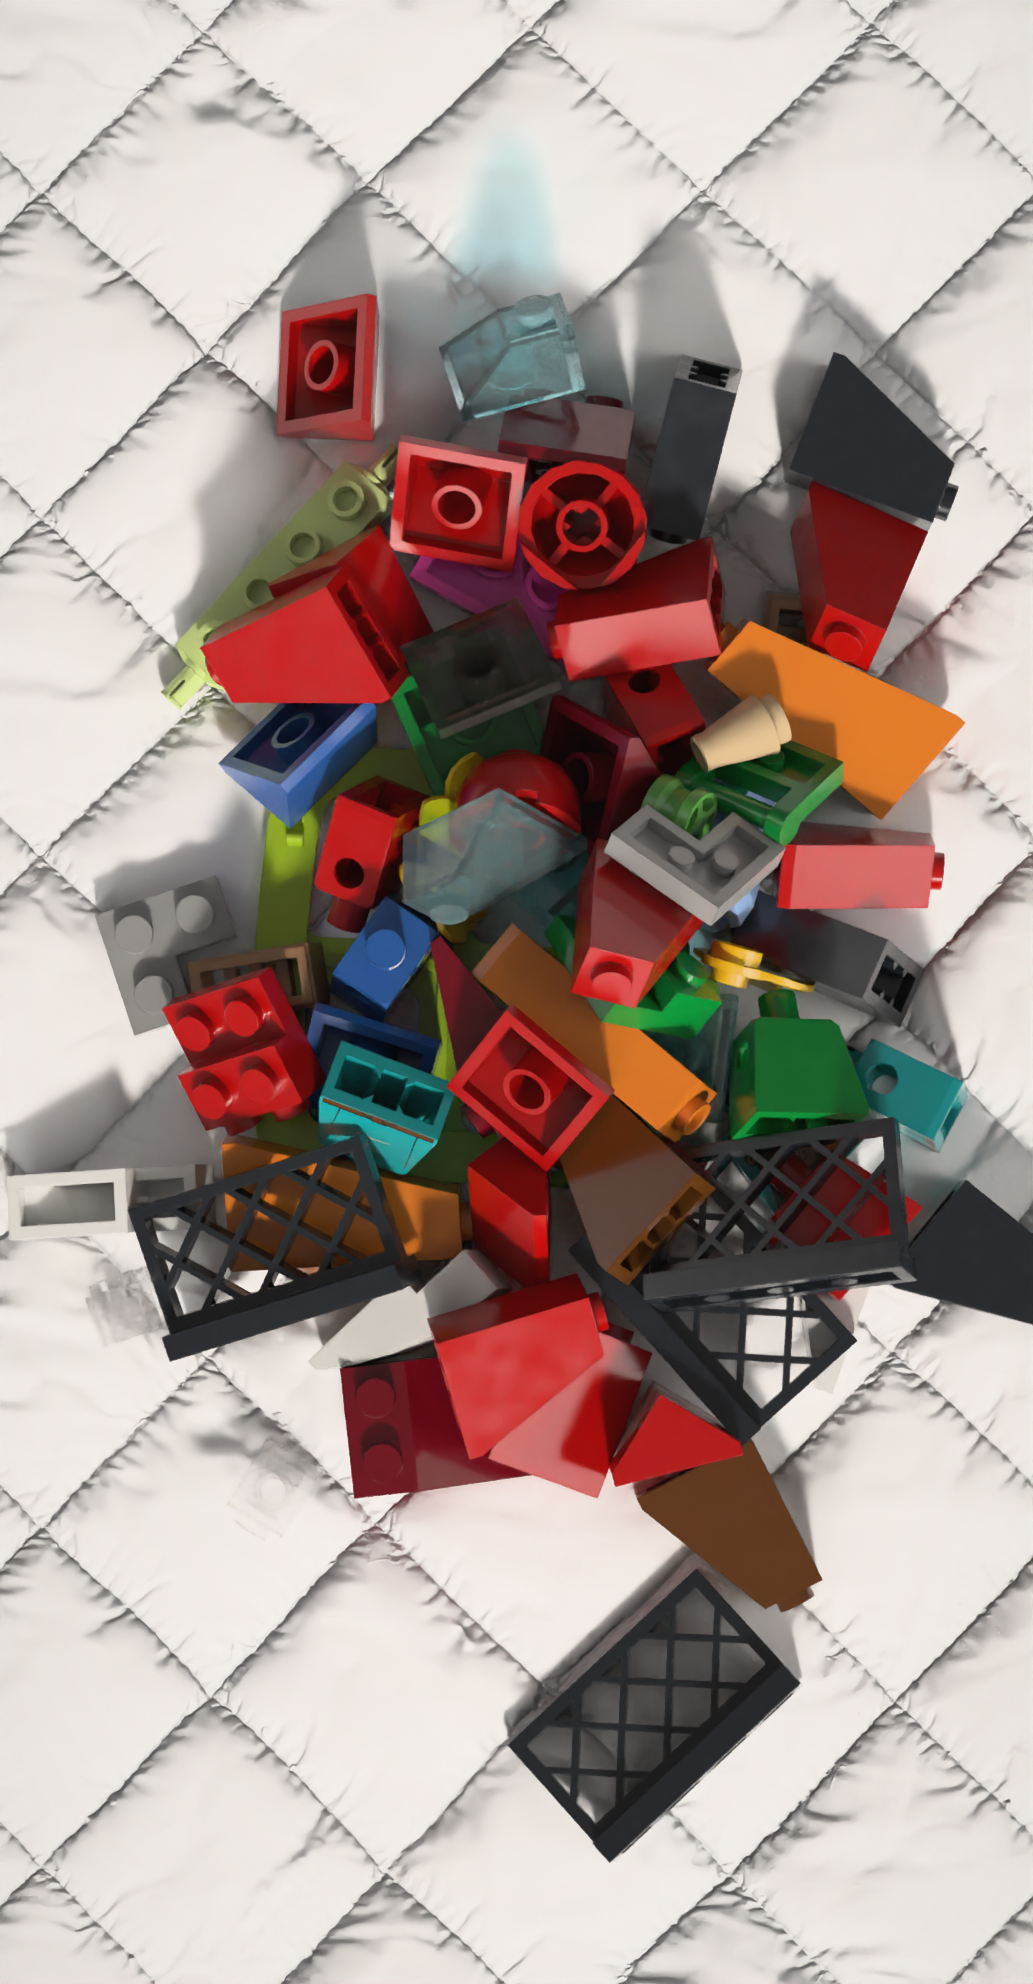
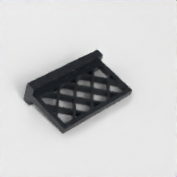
M895 1117L673 1148L708 1182L735 1204L711 1233L706 1231L691 1217L685 1221L687 1225L706 1239L688 1261L667 1264L666 1244L649 1261V1274H643L644 1300L663 1313L917 1281L916 1257L909 1250L899 1121ZM883 1137L884 1159L867 1180L843 1162L860 1140ZM840 1143L833 1152H830L823 1146ZM814 1147L827 1160L802 1189L779 1170L796 1149ZM776 1152L769 1162L760 1155ZM751 1156L764 1168L739 1198L719 1182L717 1178L733 1158ZM713 1161L712 1164L707 1168V1170H705L699 1164H697L700 1162ZM839 1167L862 1187L836 1217L813 1197ZM774 1176H776L798 1195L776 1223L772 1225L750 1206ZM885 1179L887 1196L877 1189ZM874 1195L888 1207L890 1234L862 1238L848 1224L869 1198ZM810 1204L829 1219L832 1224L815 1244L798 1246L784 1233L805 1207ZM746 1212L766 1228L768 1232L751 1253L735 1255L721 1242ZM843 1231L852 1238L851 1240L834 1242ZM779 1240L789 1247L771 1250ZM715 1249H718L725 1255L723 1257L709 1258Z
M365 1133L138 1206L128 1211L169 1330V1334L161 1338L170 1362L405 1289L423 1278L415 1253L406 1254ZM349 1152L352 1153L360 1176L352 1197L322 1182L332 1158ZM317 1163L312 1176L300 1170V1168ZM283 1174L306 1187L293 1216L264 1200L275 1176ZM259 1182L254 1194L242 1188ZM226 1193L248 1205L236 1234L207 1219L217 1195ZM316 1193L346 1209L333 1237L303 1222ZM365 1194L370 1207L361 1203ZM201 1201L197 1212L185 1207L186 1205ZM169 1212L191 1224L179 1252L159 1242L151 1219L152 1216ZM258 1212L288 1227L275 1256L246 1240ZM356 1214L377 1226L385 1249L384 1251L366 1256L343 1243ZM201 1230L230 1246L217 1274L189 1259ZM298 1233L327 1249L317 1272L307 1274L285 1262ZM240 1252L269 1267L263 1283L257 1291L249 1292L227 1280ZM337 1255L349 1261L332 1267ZM166 1261H168V1262H170L171 1264H173L172 1267H171V1269H170V1272H169V1269H168V1266H167ZM183 1270L212 1286L202 1308L183 1313L175 1289ZM279 1273L291 1279L274 1285ZM221 1292L233 1297L232 1299L217 1303Z
M717 1188L710 1195L726 1214L735 1204ZM706 1199L699 1207V1212H694L691 1218L699 1219V1225L706 1230V1220L721 1221L726 1214L706 1213ZM744 1214L736 1225L744 1233L743 1254L750 1253L751 1242L757 1246L764 1235ZM587 1233L567 1250L728 1432L740 1441L741 1446L758 1433L766 1422L858 1341L816 1294L800 1296L813 1311L794 1310V1297L786 1298V1309L747 1307L748 1303H740V1307L717 1306L686 1310L694 1312L692 1331L676 1312L663 1313L644 1300L643 1275L640 1272L629 1285L606 1272L597 1263ZM699 1234L697 1249L705 1241V1239ZM667 1257V1264L686 1262L690 1258ZM701 1312L739 1314L737 1353L710 1351L701 1342ZM747 1315L785 1317L783 1355L745 1353ZM793 1317L821 1319L838 1340L819 1357L791 1356ZM718 1359L737 1360L736 1380ZM745 1361L783 1363L782 1389L762 1408L743 1389ZM791 1363L809 1364L790 1382Z
M695 1569L508 1744V1747L593 1841L592 1844L609 1863H613L627 1852L804 1684L775 1655L699 1570ZM696 1588L714 1607L713 1635L676 1633L677 1606ZM668 1615V1633L650 1632ZM722 1616L740 1636L721 1635ZM641 1639L667 1640L666 1679L629 1678L630 1650ZM676 1641L713 1642L711 1681L674 1680ZM721 1643L748 1644L765 1662V1665L746 1683L720 1682ZM621 1659L620 1677L603 1676ZM594 1683L620 1684L618 1723L582 1722L583 1694ZM629 1685L665 1686L664 1726L627 1724ZM674 1687L711 1688L710 1717L699 1727L672 1726ZM719 1689L737 1690L719 1707ZM574 1703L573 1721H555ZM547 1727L572 1728L571 1768L546 1767L528 1745ZM582 1729L618 1731L617 1770L580 1768ZM627 1731L664 1733L663 1761L651 1772L625 1770ZM672 1733L691 1734L672 1751ZM553 1774L571 1775L570 1793ZM580 1775L616 1777L615 1806L597 1823L578 1803ZM625 1778H644L624 1796Z

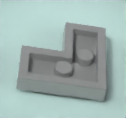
M646 804L611 833L604 853L711 927L779 865L786 847L765 836L761 830L735 812H732L699 841Z
M216 875L95 915L135 1037L169 1027L170 1024L162 1008L175 997L189 993L177 957L237 938Z

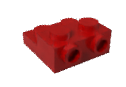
M271 966L175 997L162 1008L190 1063L177 1076L206 1131L224 1127L228 1136H236L259 1124L263 1119L261 1115L272 1112L276 1122L291 1119L310 1107L311 1103L308 1097L326 1082L327 1077Z

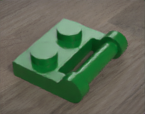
M790 740L781 745L778 754L718 767L708 773L701 769L693 756L677 771L675 777L679 778L688 790L693 791L703 788L712 792L717 797L718 812L728 816L735 812L758 829L763 830L765 836L786 846L794 839L800 823L843 783L844 762ZM715 777L734 786L774 801L776 804L771 806L712 780Z

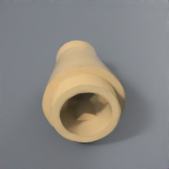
M751 694L703 732L690 737V746L697 763L704 772L708 773L718 767L778 754L781 745L789 742L792 734L785 712L773 695L766 694L758 698Z

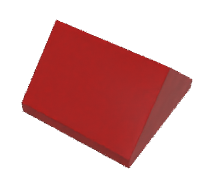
M366 293L282 311L277 436L285 438L374 441L380 327L377 296Z
M401 434L398 444L389 540L392 550L513 573L521 540L518 532L519 508L533 481L529 458Z
M378 524L266 584L272 597L275 599L346 564L404 665L415 658L436 638L381 526Z
M511 1004L446 1086L546 1172L615 1092L611 1086L514 1004Z
M504 1137L467 1165L473 1246L522 1286L529 1288L551 1281L550 1169L547 1172Z
M653 1380L625 1425L614 1457L609 1464V1470L615 1487L742 1456L743 1452L740 1441L732 1436L716 1417Z

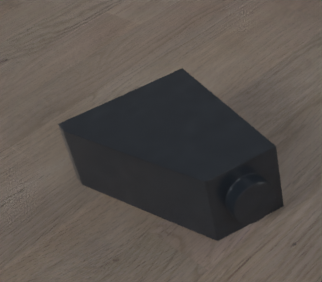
M833 352L785 482L808 490L811 481L817 482L926 531H929L934 518L946 522L959 489L958 485L948 482L955 463L846 356Z
M682 354L674 376L643 500L648 517L647 528H650L649 535L651 537L671 544H685L687 538L693 540L700 539L743 369Z
M758 890L753 909L743 923L738 927H730L731 943L763 953L760 963L761 968L784 978L798 979L816 984L814 991L899 1028L925 971L886 938L810 909L777 908L775 896Z
M968 1180L959 1181L909 1242V1250L916 1257L917 1281L888 1284L886 1286L1033 1326V1233Z

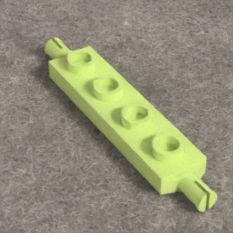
M391 443L390 447L368 470L346 460L178 640L175 646L186 666L161 691V694L173 703L177 709L181 711L182 707L204 683L210 687L225 691L223 686L218 685L211 678L205 664V656L200 649L221 624L273 600L274 598L266 584L377 524L380 525L392 512L393 500L386 487L396 476L398 447L395 444Z

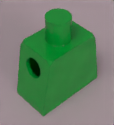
M778 989L762 994L757 1000L760 1017L749 1022L731 1043L729 1050V1131L731 1139L864 1121L870 1115L868 1103L839 1025L831 1019L800 1018L796 994L791 990Z

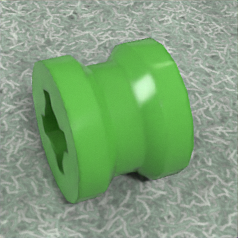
M663 774L649 788L641 808L646 804L700 841L712 829L718 804L717 797L712 792L703 788L693 791L688 790L679 778L670 774Z

